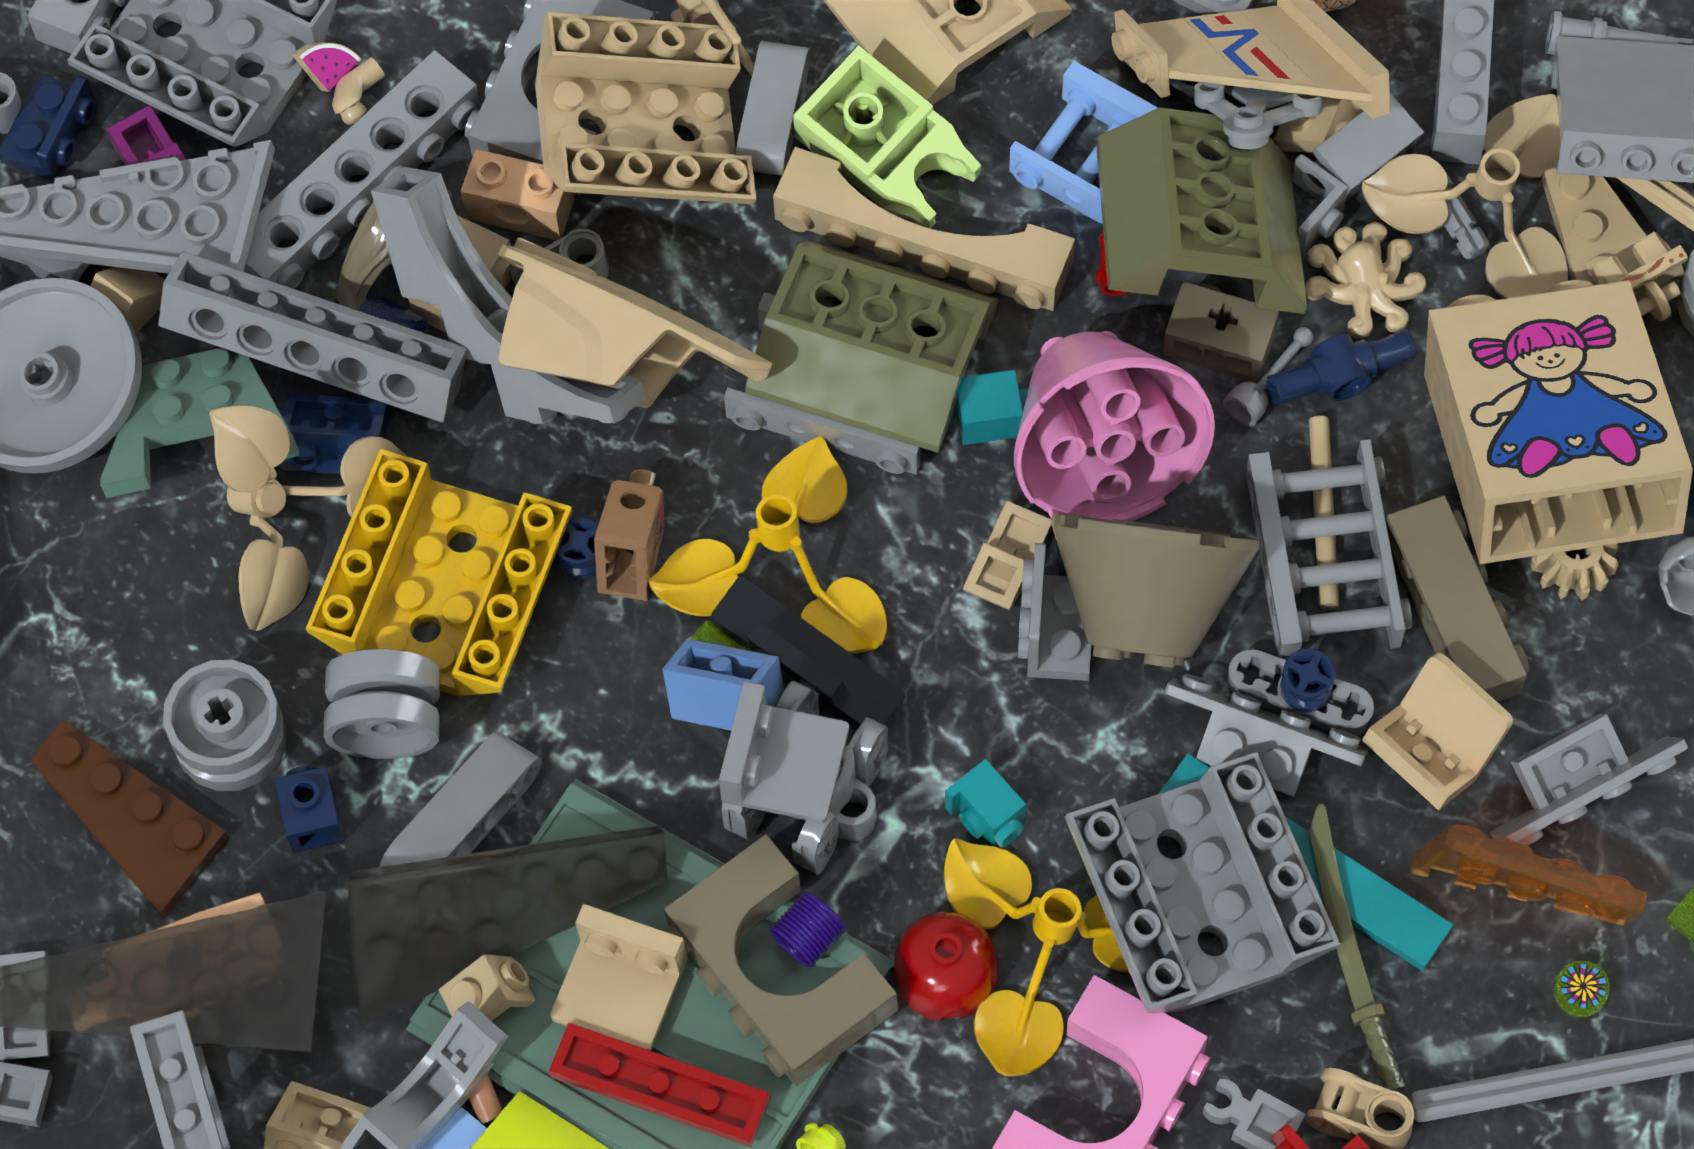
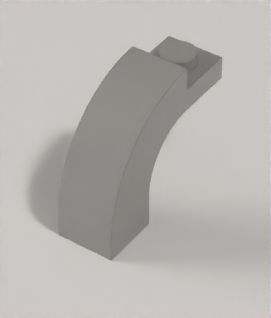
M467 1001L456 1010L432 1047L412 1072L388 1096L361 1116L340 1149H422L483 1081L494 1066V1063L491 1061L509 1036L473 1004Z

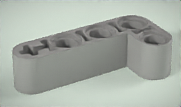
M493 732L388 847L379 866L375 895L376 902L420 930L425 928L433 920L444 902L448 878L531 786L540 770L542 759L500 732Z

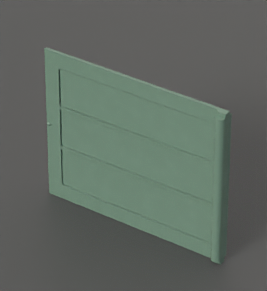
M577 779L570 783L410 1019V1024L406 1028L409 1033L432 1046L452 1017L438 989L484 954L513 957L524 967L529 976V987L535 997V1002L527 1008L510 1007L492 1021L509 1037L491 1061L494 1063V1066L487 1075L492 1082L514 1095L521 1091L610 1149H780L839 1057V1055L797 1087L786 1073L778 1078L760 1054V1051L765 1047L753 1033L745 1037L739 1031L728 1014V1011L733 1007L721 993L713 997L707 991L695 972L700 966L687 953L688 961L651 1051L769 1092L771 1099L752 1148L550 1077L548 1071L566 1029V1026L552 1021L550 1012L580 943L575 922L582 905L586 904L665 931L669 927L664 908L724 865L723 862ZM791 901L783 904L750 930L741 945L738 956V965L742 973L752 984L768 993L782 996L803 994L815 989L863 953L886 981L891 976L894 966V960L845 932L842 933L838 940H835V943L829 947L825 954H822V958H819V961H816L813 967L801 964L775 940L770 932V927L774 926L778 919H781V915H784V912H787L791 905H794Z

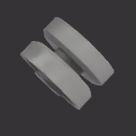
M391 649L355 651L332 659L326 666L325 694L327 700L331 702L324 711V739L326 744L345 754L373 759L404 758L420 755L433 749L439 742L440 716L438 709L433 706L440 698L441 673L438 664L428 657L412 652Z
M210 660L190 668L173 684L164 702L163 726L182 770L197 784L215 791H241L262 782L277 768L286 749L287 726L269 681L254 667L236 660Z

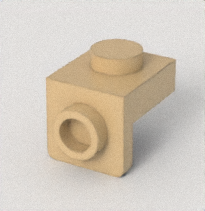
M484 954L438 989L451 1016L467 1001L473 1004L491 1021L510 1007L527 1008L535 1002V997L529 987V976L526 970L513 957Z

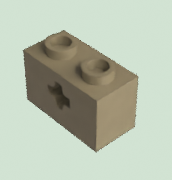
M1183 281L1165 331L1163 355L1258 383L1276 334L1279 311L1256 308L1254 297L1242 299L1222 293L1220 289L1210 284L1198 283L1194 285ZM1220 326H1226L1225 330H1219Z

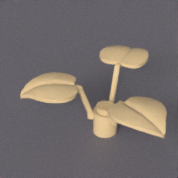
M1555 94L1524 99L1495 115L1487 125L1486 140L1483 148L1485 155L1481 159L1477 172L1467 174L1465 180L1451 190H1446L1448 177L1444 168L1431 157L1422 154H1407L1396 157L1362 183V193L1374 213L1395 229L1412 234H1424L1442 227L1448 217V207L1445 200L1455 199L1470 187H1475L1478 194L1490 201H1501L1503 204L1504 234L1508 242L1498 243L1490 250L1487 256L1485 273L1491 288L1503 299L1546 293L1553 286L1568 281L1565 253L1558 240L1551 233L1541 227H1530L1516 237L1513 227L1512 203L1514 196L1512 191L1518 176L1531 179L1541 178L1543 170L1557 167L1561 142L1558 101Z
M231 405L209 411L214 431L216 465L223 482L228 486V504L237 513L251 515L250 525L259 527L271 539V542L264 539L252 541L244 551L240 562L238 577L240 601L244 618L250 630H262L288 615L301 603L308 588L309 569L303 553L295 547H282V535L266 521V518L275 516L284 508L286 496L347 495V511L352 517L379 450L383 449L406 456L392 442L381 437L368 436L352 443L341 461L340 473L345 484L343 486L281 485L275 480L277 473L274 467L286 459L290 449L288 431L277 415L268 410L247 405Z

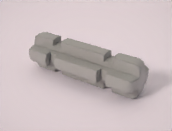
M1447 174L1448 183L1446 190H1451L1454 184ZM1461 195L1452 200H1445L1448 207V217L1444 226L1452 239H1458L1459 242L1456 245L1463 257L1472 260L1487 251L1489 240L1480 227L1475 228L1474 224L1477 221Z

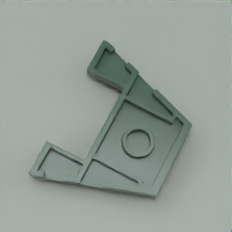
M217 348L143 365L141 384L136 402L129 417L118 431L100 478V486L106 498L151 489L150 450L213 436L214 431L209 411L220 407L247 405L274 413L282 420L288 431L290 449L286 459L299 456V449L293 435L249 357L224 348Z

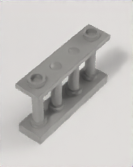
M765 292L758 307L759 332L762 331L765 317L775 295ZM727 387L724 395L726 418L732 419L736 425L744 429L759 430L763 428L806 442L822 436L829 449L875 462L879 468L887 472L901 474L905 471L915 475L918 474L920 469V447Z
M1371 440L1360 441L1355 465L1283 474L1280 469L1272 470L1269 452L1249 454L1245 475L1256 539L1260 540L1259 556L1277 657L1287 660L1291 654L1301 649L1302 642L1309 641V636L1378 627L1387 628L1390 649L1401 648L1405 630L1412 628L1411 608L1408 598L1400 599L1379 488L1385 487L1384 463L1381 456H1373ZM1360 485L1365 508L1363 512L1290 520L1289 516L1280 517L1278 500L1284 499V494ZM1369 531L1373 559L1298 568L1297 563L1289 564L1286 547L1292 546V541ZM1378 579L1382 606L1306 615L1305 611H1297L1294 594H1300L1301 588Z
M183 1010L131 1026L130 1031L163 1148L231 1149L201 1045L194 1047Z

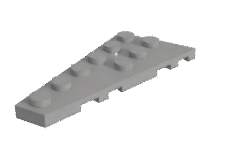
M271 140L253 143L254 148L228 152L227 148L208 151V156L179 161L176 157L103 169L99 170L100 175L75 179L73 175L55 178V183L30 188H25L22 184L0 188V253L169 274L180 253L183 251L243 272L275 148Z

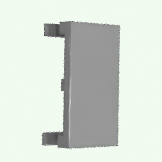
M1390 93V114L1372 119L1364 111L1315 148L1313 154L1317 160L1314 163L1348 186L1347 201L1361 190L1363 181L1373 176L1386 163L1411 151L1424 131Z

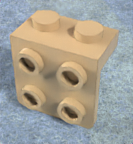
M1436 653L1427 660L1401 704L1372 725L1362 741L1436 809L1440 810L1476 781L1511 728L1513 718L1506 709L1442 653Z

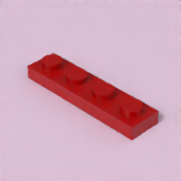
M569 1022L548 1071L551 1078L752 1148L771 1099L770 1093Z

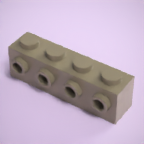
M1444 495L1387 515L1386 526L1392 558L1435 653H1442L1497 702L1520 695L1526 676L1529 673L1528 660L1523 648L1519 644L1513 645L1506 631L1509 627V622L1503 604L1499 599L1492 600L1485 585L1488 583L1485 565L1479 564L1477 554L1472 556L1465 541L1468 538L1467 527L1461 513L1458 510H1451Z

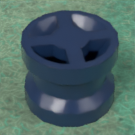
M573 517L569 519L556 552V562L559 569L568 577L588 579L596 575L594 538L598 524L591 519ZM573 551H574V552H581L582 555H583V557H582L581 555H575V554L571 555V554H572Z
M1311 648L1300 649L1290 655L1285 661L1280 683L1281 696L1286 704L1302 712H1312L1324 707L1330 699L1335 679V669L1330 658L1323 652ZM1308 685H1316L1312 688H1307Z

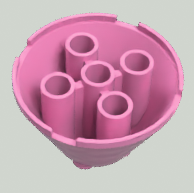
M1110 331L1081 332L1065 338H1051L1042 346L1041 357L1034 367L1016 439L1014 467L1020 487L1031 504L1035 503L1048 512L1051 519L1053 513L1127 521L1144 517L1166 505L1164 497L1177 488L1184 480L1190 484L1203 467L1214 438L1215 421L1212 406L1203 388L1188 372L1119 340Z

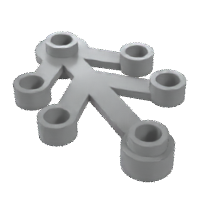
M1199 82L1194 86L1195 105L1201 109L1209 110L1224 120L1223 131L1228 136L1229 144L1239 149L1263 147L1268 143L1269 135L1273 132L1274 126L1302 117L1317 116L1323 111V97L1207 82ZM1224 92L1245 105V107L1238 108L1225 100ZM1293 101V104L1267 111L1269 108Z

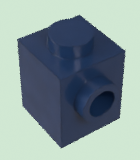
M311 765L299 766L289 770L286 776L274 778L285 833L293 854L344 842L333 784L326 766L321 768Z

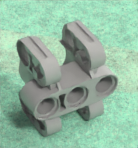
M792 681L783 692L776 707L819 716L818 694L812 689ZM869 717L863 718V723L857 729L848 747L845 746L842 757L843 766L839 770L827 821L819 823L796 818L805 824L802 827L797 842L792 843L794 864L819 875L830 860L838 837L848 841H858L869 836L874 830L876 824V802L869 786L877 777L888 752L887 726ZM722 803L721 810L724 828L746 840H750L760 827L766 811ZM848 803H858L866 809L862 815L853 818L846 817L840 813L841 809Z

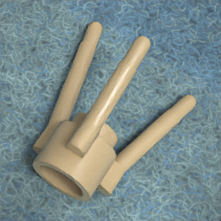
M676 0L679 9L670 14L672 21L720 25L732 43L738 45L740 62L752 77L754 63L743 47L741 37L721 9L718 0Z

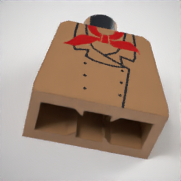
M634 470L630 475L629 482L616 480L611 483L594 538L597 593L648 601L651 589L648 580L654 575L664 532L663 490L659 488V476L649 470ZM625 549L634 550V551H633V553H630V552L626 551Z

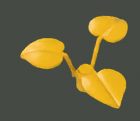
M818 436L794 449L767 475L762 486V500L756 508L758 528L749 531L748 544L737 564H735L732 550L724 543L713 539H699L678 548L670 555L661 569L648 580L649 586L655 595L671 608L694 616H712L713 610L738 578L737 575L746 571L758 543H762L766 548L775 552H784L792 549L812 593L817 598L803 609L801 614L803 620L851 654L877 649L883 644L887 633L885 611L873 589L860 580L843 577L835 580L825 593L820 587L802 548V541L799 538L800 527L798 517L809 523L823 522L837 514L847 499V482L844 473L832 456L822 436Z
M954 838L949 845L945 859L944 886L948 901L955 913H962L979 922L985 930L997 927L1003 921L1006 914L1013 919H1019L1035 913L1032 924L1035 935L1043 942L1025 998L1011 990L997 991L979 1005L974 1019V1034L977 1043L995 1070L1004 1076L1029 1074L1039 1069L1052 1058L1063 1036L1064 1023L1059 1009L1053 1004L1035 1001L1053 945H1061L1069 941L1077 927L1082 937L1094 938L1092 945L1093 953L1102 964L1119 972H1130L1097 895L1087 902L1084 912L1078 897L1071 891L1062 888L1051 889L1041 898L1034 897L1030 904L1022 906L1028 901L1032 890L1031 873L1027 865L1007 850L994 846L972 844Z

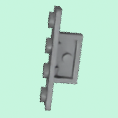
M1184 674L1182 679L1174 677L1167 683L1165 694L1212 711L1196 759L1202 763L1215 766L1257 752L1272 788L1294 797L1312 748L1359 766L1366 760L1369 749L1360 746L1361 739L1347 731L1331 728L1330 733L1327 734L1309 727L1311 720L1301 714L1282 710L1279 716L1260 709L1262 702L1252 696L1233 692L1230 698L1211 691L1213 683L1195 675Z
M1598 714L1511 761L1533 808L1492 830L1490 834L1494 842L1513 845L1514 848L1530 845L1543 836L1541 829L1557 820L1559 824H1564L1583 816L1588 811L1586 807L1588 803L1601 796L1603 799H1611L1627 792L1632 788L1630 780L1645 772L1648 775H1654L1669 769L1677 762L1674 756L1687 750L1688 746L1684 738L1665 736L1627 757L1607 714Z

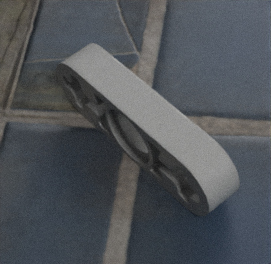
M1248 649L1236 654L1230 662L1227 683L1231 693L1239 692L1252 696L1262 702L1261 708L1281 714L1282 710L1301 714L1311 720V726L1330 732L1331 728H1336L1359 736L1371 724L1374 702L1371 695L1360 686L1335 678L1326 713L1319 712L1320 709L1312 712H1302L1286 704L1281 696L1280 683L1282 676L1278 683L1276 696L1269 694L1275 674L1282 675L1286 660L1259 650ZM1250 666L1260 669L1259 678L1261 679H1255L1252 685H1247L1243 682V673H1247ZM1348 701L1357 704L1358 714H1354L1351 721L1341 718V708H1345Z

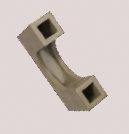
M765 834L664 908L669 927L664 932L684 939L686 952L700 966L695 972L707 991L713 997L719 993L725 997L733 1007L728 1011V1014L739 1031L745 1037L753 1033L765 1047L760 1051V1054L771 1071L778 1078L786 1073L797 1087L897 1012V993L864 953L824 983L803 994L791 996L771 994L756 987L745 977L738 965L739 951L745 937L755 925L801 892L798 872L767 834Z

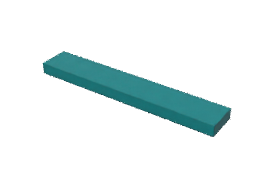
M1187 753L1159 794L1199 781L1209 767ZM1285 816L1325 908L1309 831ZM1334 848L1352 926L1423 972L1452 931L1453 924Z

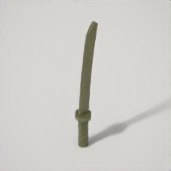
M1319 804L1314 814L1309 835L1326 912L1341 944L1336 950L1355 1012L1351 1013V1019L1354 1027L1361 1026L1362 1032L1365 1034L1366 1043L1371 1050L1372 1059L1377 1067L1376 1070L1379 1078L1382 1079L1381 1082H1383L1382 1086L1392 1091H1400L1406 1086L1402 1076H1400L1398 1064L1394 1060L1395 1056L1391 1046H1389L1386 1032L1383 1031L1384 1028L1380 1018L1385 1016L1382 1004H1375L1358 949L1337 866L1326 807L1323 804Z

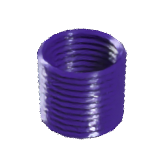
M807 891L800 894V898L794 901V905H791L787 912L781 915V919H778L774 926L770 927V932L775 940L793 958L807 967H813L816 961L822 958V954H825L829 947L835 943V940H838L842 933L846 931V926L840 917L821 899Z

